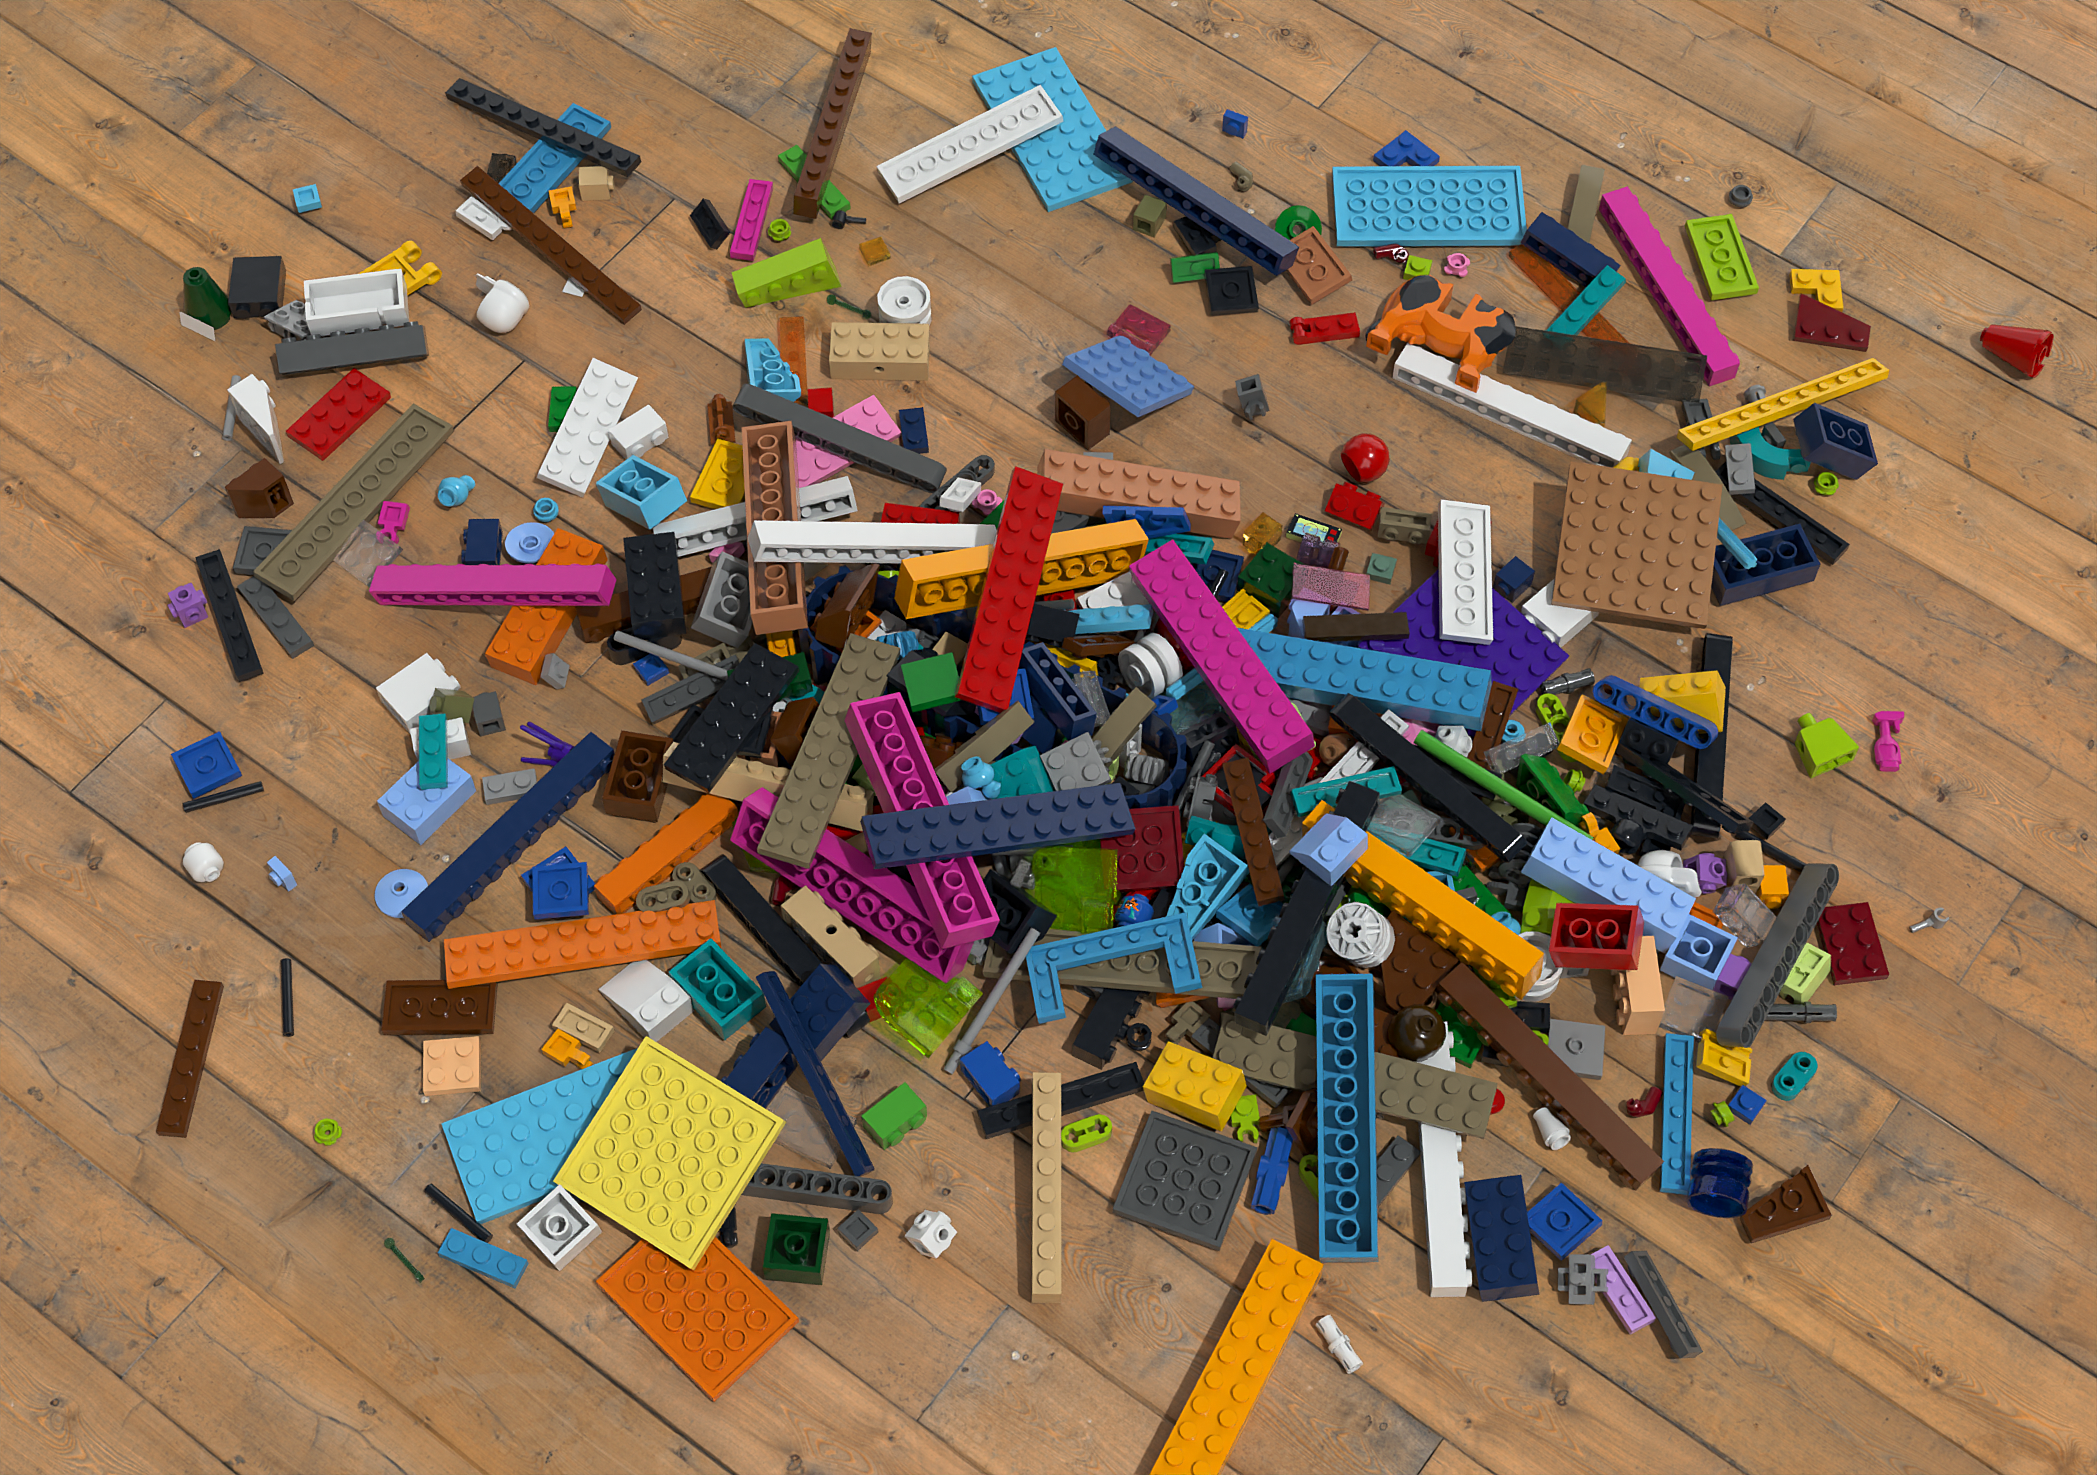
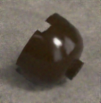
M1413 1004L1401 1009L1391 1019L1388 1028L1389 1040L1391 1045L1394 1043L1395 1047L1399 1050L1397 1053L1401 1057L1410 1061L1422 1062L1433 1057L1442 1048L1446 1038L1445 1023L1435 1009L1423 1004Z

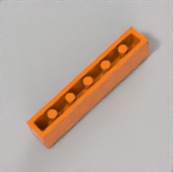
M704 793L690 809L686 808L675 821L670 825L663 826L650 841L643 842L634 854L629 858L622 859L609 874L602 875L594 885L597 898L614 915L626 913L636 904V897L642 889L664 882L672 875L677 865L691 860L733 826L739 815L737 806L726 797Z

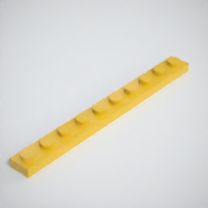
M1871 358L1679 429L1677 438L1694 451L1804 410L1813 403L1820 404L1887 379L1889 369L1876 359Z

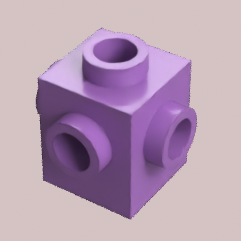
M192 583L179 586L168 593L172 602L167 604L174 618H180L184 628L208 618L203 606L207 604V600L201 589L196 591Z
M1702 853L1683 861V868L1693 869L1697 873L1698 884L1703 894L1715 893L1716 889L1727 885L1726 859L1717 858L1712 853Z

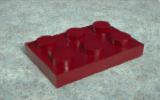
M1863 902L1825 907L1816 924L1824 952L1831 955L1830 974L1833 985L1887 979L1889 971L1869 903Z

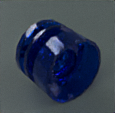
M1708 1148L1695 1152L1691 1169L1693 1179L1689 1183L1686 1200L1688 1205L1697 1212L1717 1218H1736L1744 1215L1748 1208L1750 1194L1748 1187L1751 1184V1175L1754 1167L1752 1161L1740 1153L1726 1149Z

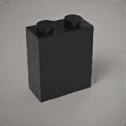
M282 256L233 258L228 301L233 318L264 317L283 307L286 268Z

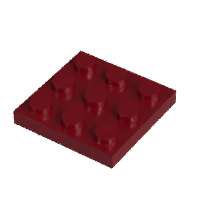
M1179 805L1129 809L1135 826L1134 833L1132 835L1100 839L1104 893L1176 888L1184 870Z

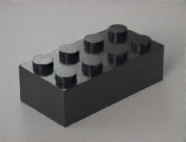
M675 532L623 538L631 624L634 637L649 639L687 634Z

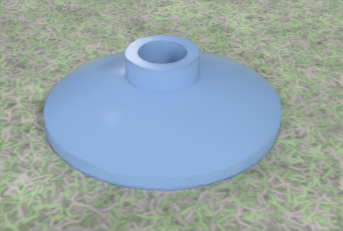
M530 522L521 524L508 533L505 540L506 551L512 559L518 562L536 563L541 558L554 532L548 526L541 523Z
M399 869L385 875L376 886V904L387 916L404 918L401 911L428 887L425 878L414 870ZM404 887L402 891H396L398 888Z

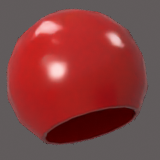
M1361 433L1350 438L1344 444L1341 451V459L1346 470L1358 482L1369 483L1377 480L1386 472L1390 462L1387 445L1381 438L1373 434Z

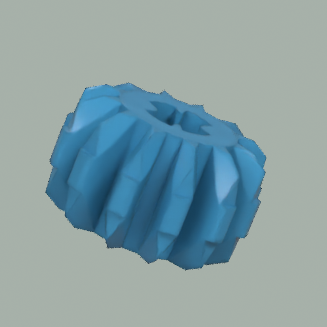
M912 631L884 635L875 639L876 641L899 647L900 655L898 660L903 659L911 650H918L919 646L915 632Z

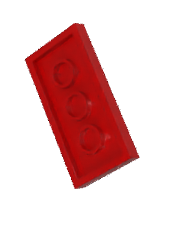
M353 368L286 430L287 437L324 461L391 398V394L378 383Z

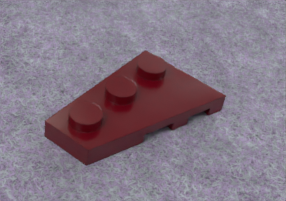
M1802 293L1800 294L1793 341L1862 352L1867 351L1870 325Z

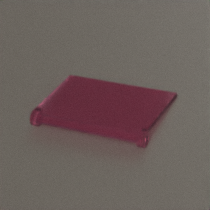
M1298 563L1293 564L1292 599L1369 611L1370 575Z

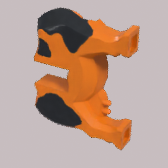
M1417 275L1401 284L1389 297L1382 317L1367 329L1365 335L1366 347L1388 355L1391 341L1395 337L1401 341L1408 342L1410 345L1425 344L1436 353L1460 359L1461 362L1455 384L1477 393L1481 377L1479 373L1484 368L1492 366V362L1498 352L1503 351L1512 344L1515 338L1516 327L1512 315L1501 308L1489 305L1480 295L1475 294L1460 319H1456L1451 315L1443 313L1451 301L1454 284H1443L1431 275Z

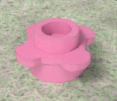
M1461 253L1449 255L1447 257L1448 264L1444 267L1445 273L1465 277L1468 273L1466 269L1470 265V260Z
M986 489L982 490L977 495V499L972 501V506L979 508L983 511L984 515L988 516L1002 502V499L997 497L994 491Z

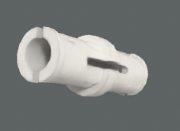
M1331 1315L1323 1317L1315 1324L1326 1339L1329 1351L1334 1353L1340 1360L1347 1374L1356 1371L1363 1365V1362L1350 1345L1349 1337L1340 1331Z

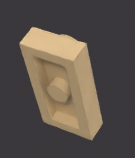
M568 1003L565 1004L552 1024L554 1030L559 1028L579 1040L581 1044L599 1053L615 1031L612 1025Z

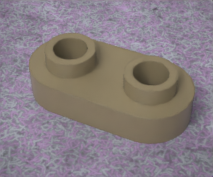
M684 862L674 868L672 873L673 881H681L689 888L691 892L690 903L716 901L717 894L714 885L700 872L696 865ZM684 872L690 873L688 876H682ZM700 890L707 891L705 894H698Z
M671 881L642 889L636 897V904L642 912L648 910L660 912L669 910L672 907L682 908L690 902L691 892L683 882ZM682 894L679 900H674L675 895ZM651 900H656L653 906H648Z

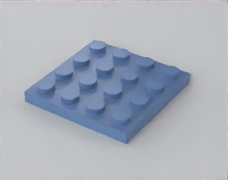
M1120 335L1065 356L1062 364L1137 417L1191 395L1194 386L1184 376L1174 373L1165 363L1155 360L1147 351L1139 349L1128 338Z

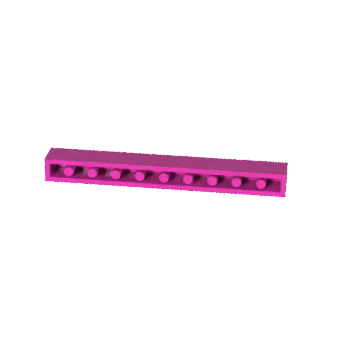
M1628 186L1602 194L1599 206L1600 213L1708 386L1710 387L1735 378L1740 365L1737 354L1733 353L1730 349L1726 337L1718 330L1715 319L1710 317L1705 309L1704 302L1694 292L1692 283L1687 281L1681 266L1673 259L1670 248L1665 246L1659 231L1654 229L1647 212L1643 211L1640 207L1637 196L1632 194Z
M389 564L388 566L376 567L369 592L380 605L609 606L617 579L607 565L412 564L406 566Z

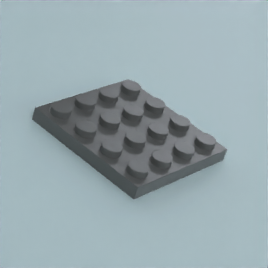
M1151 1110L1112 1213L1220 1251L1258 1147Z

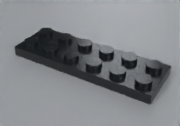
M754 643L664 763L665 769L703 791L710 793L799 673V667Z

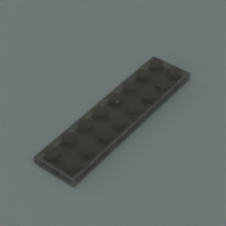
M1515 326L1516 333L1512 344L1507 347L1503 374L1699 404L1707 361V355Z

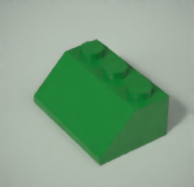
M1530 754L1521 755L1516 787L1519 791L1580 828L1579 823L1583 821L1581 817L1588 814L1589 811L1584 804H1580L1576 799L1572 788L1563 782L1556 767L1551 766L1543 757Z

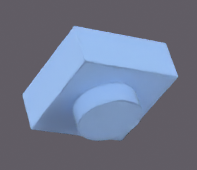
M276 856L267 862L271 871L268 875L276 886L279 887L282 884L288 892L297 886L292 873Z

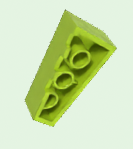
M821 238L731 272L737 294L745 308L842 287L835 264Z

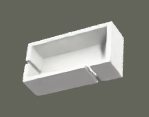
M402 269L304 281L306 322L311 335L320 334L321 336H327L331 332L337 331L351 333L355 332V329L360 328L374 330L379 329V326H383V324L398 327L404 326L403 323L409 322L407 285Z

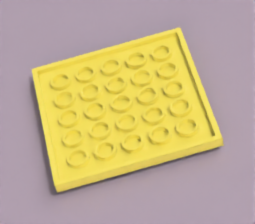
M646 1036L553 1182L558 1185L560 1184L567 1191L694 1270L787 1122Z

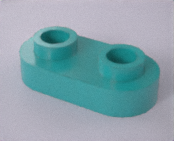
M1807 1052L1795 1053L1775 1076L1771 1086L1774 1095L1784 1101L1795 1099L1817 1071L1818 1063L1815 1057ZM1799 1062L1807 1063L1808 1067L1801 1066ZM1783 1081H1789L1792 1086H1786Z

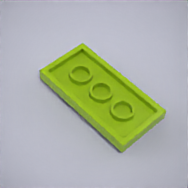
M1727 214L1686 220L1685 229L1710 300L1757 294L1759 286L1733 215Z

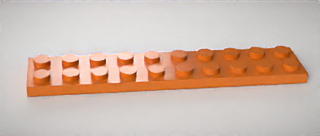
M715 900L690 903L682 908L672 907L669 910L660 912L650 910L644 912L635 911L444 939L448 989L688 954L693 953L710 938L721 948Z

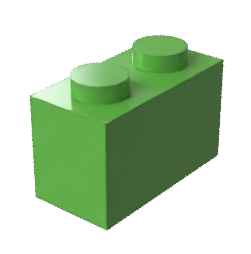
M904 1082L861 1115L864 1129L885 1150L890 1145L895 1146L900 1143L904 1138V1134L912 1128H919L925 1122L927 1107Z

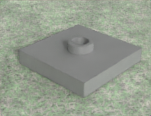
M1550 1019L1548 1047L1578 1077L1601 1080L1605 1026Z

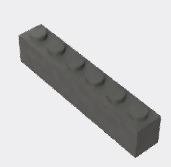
M418 321L403 323L404 327L394 328V325L379 326L378 331L371 332L369 328L355 329V334L345 335V331L331 332V337L321 338L320 334L308 335L306 340L296 341L295 337L281 339V343L275 344L279 373L288 375L429 356L425 326L419 325Z

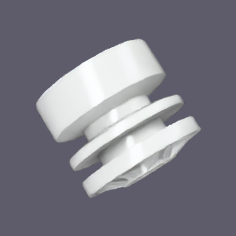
M1358 902L1345 904L1337 909L1329 919L1326 930L1328 943L1333 951L1353 965L1363 968L1374 967L1385 961L1392 952L1395 942L1394 929L1388 919L1369 905ZM1360 928L1361 930L1358 931V937H1354L1353 935L1357 933L1356 929Z

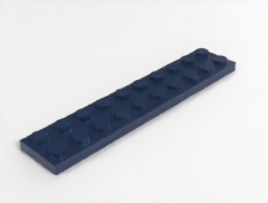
M1120 783L862 816L860 821L874 869L1132 835L1135 831Z

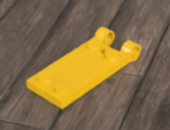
M407 241L400 248L358 274L402 269V272L405 273L404 279L407 285L408 296L425 284L433 285L437 283L442 276V271L433 262L426 263L421 269L415 271L408 263L417 261L422 254V250L414 241Z

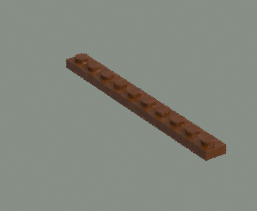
M476 166L460 180L461 185L624 325L642 310L641 305L479 166Z

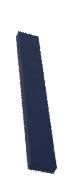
M769 971L756 976V979L854 1175L861 1177L871 1173L875 1168L777 973Z

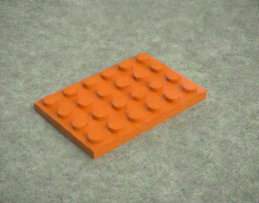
M714 1237L694 1270L645 1239H641L596 1280L597 1285L713 1402L799 1323V1318L716 1237Z

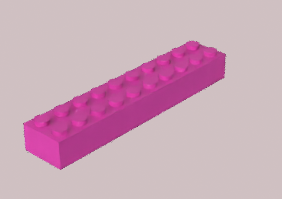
M1174 540L1169 541L1129 565L1134 583L1149 604L1152 605L1156 614L1269 773L1274 772L1315 747L1313 733Z
M900 692L850 703L844 721L883 812L889 813L949 805ZM972 856L906 865L942 949L993 936L1000 919Z
M763 787L744 798L730 841L799 887L803 888L806 885L812 892L817 891L824 899L825 904L944 983L949 982L963 971L974 941L942 949L916 887L887 868L874 869L870 857L827 829L809 869L758 854L757 847L779 798Z

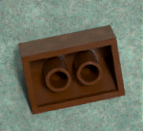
M874 563L850 572L846 575L843 582L837 583L834 596L832 598L828 597L823 613L819 612L815 618L814 627L817 628L816 640L844 650L850 633H855L873 604L879 564Z

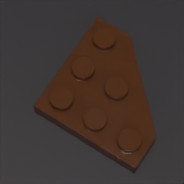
M1393 910L1386 919H1388L1394 929L1395 942L1392 952L1385 961L1380 963L1386 1007L1397 1014L1401 1009L1410 1005H1424L1436 991L1439 982L1456 967L1459 959Z

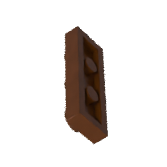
M1119 634L1064 638L1062 648L1071 651V655L1076 658L1086 659L1089 655L1096 657H1105V654L1119 656L1122 650L1136 642Z

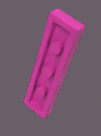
M749 179L730 250L731 258L754 261L773 191V182Z

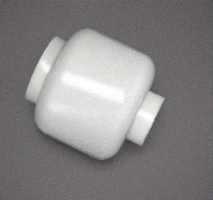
M198 842L192 844L186 849L183 857L185 869L197 882L214 881L219 877L224 864L222 857L213 845L209 843Z

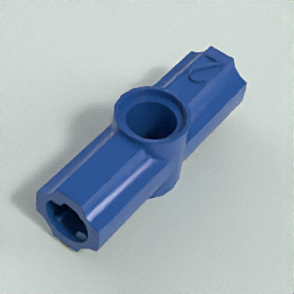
M1271 1128L1265 1154L1260 1159L1256 1176L1258 1181L1251 1204V1209L1260 1214L1268 1215L1275 1213L1281 1186L1284 1187L1289 1167L1288 1158L1293 1143V1138L1285 1128Z

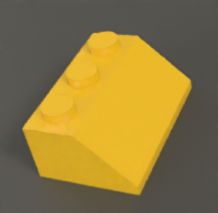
M1718 671L1640 678V688L1712 721L1717 726L1718 732H1723L1726 687ZM1651 706L1652 715L1660 717L1659 709ZM1675 718V725L1679 728H1684V722L1680 718ZM1703 729L1698 730L1699 734L1707 733Z

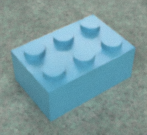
M635 455L629 457L596 482L606 507L649 530L657 526L660 521L687 502L678 477Z

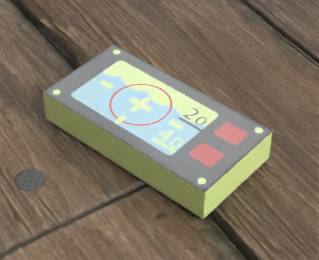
M1295 513L1286 532V538L1333 553L1341 537L1342 529Z

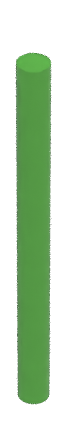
M1421 730L1415 738L1414 744L1546 826L1552 817L1593 840V836L1427 732Z

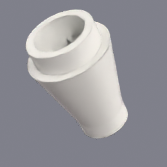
M1543 1107L1534 1113L1533 1118L1537 1122L1546 1146L1551 1147L1553 1150H1558L1570 1141V1130L1550 1113L1548 1108Z

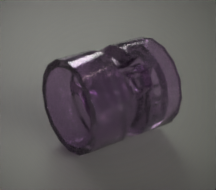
M1306 532L1298 551L1297 560L1309 568L1315 565L1318 571L1324 572L1329 566L1334 548L1336 546L1340 547V543L1329 539L1321 541L1320 536ZM1315 548L1319 549L1317 557L1313 556Z

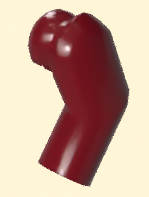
M1398 244L1373 248L1375 259L1388 257L1397 263H1404L1409 257L1408 251Z
M783 875L775 881L771 903L775 906H781L785 902L786 893L797 888L798 885Z
M1650 1087L1644 1100L1635 1099L1634 1101L1633 1098L1629 1099L1626 1102L1627 1113L1635 1118L1653 1114L1663 1092L1657 1087Z

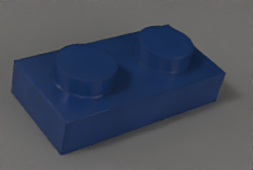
M923 407L899 410L903 447L918 454L929 453Z

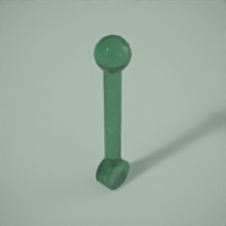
M835 295L827 296V303L829 305H840L861 314L865 319L871 317V311L868 309L862 310L837 300Z
M385 1239L384 1246L387 1249H391L421 1283L425 1278L395 1246L394 1239Z

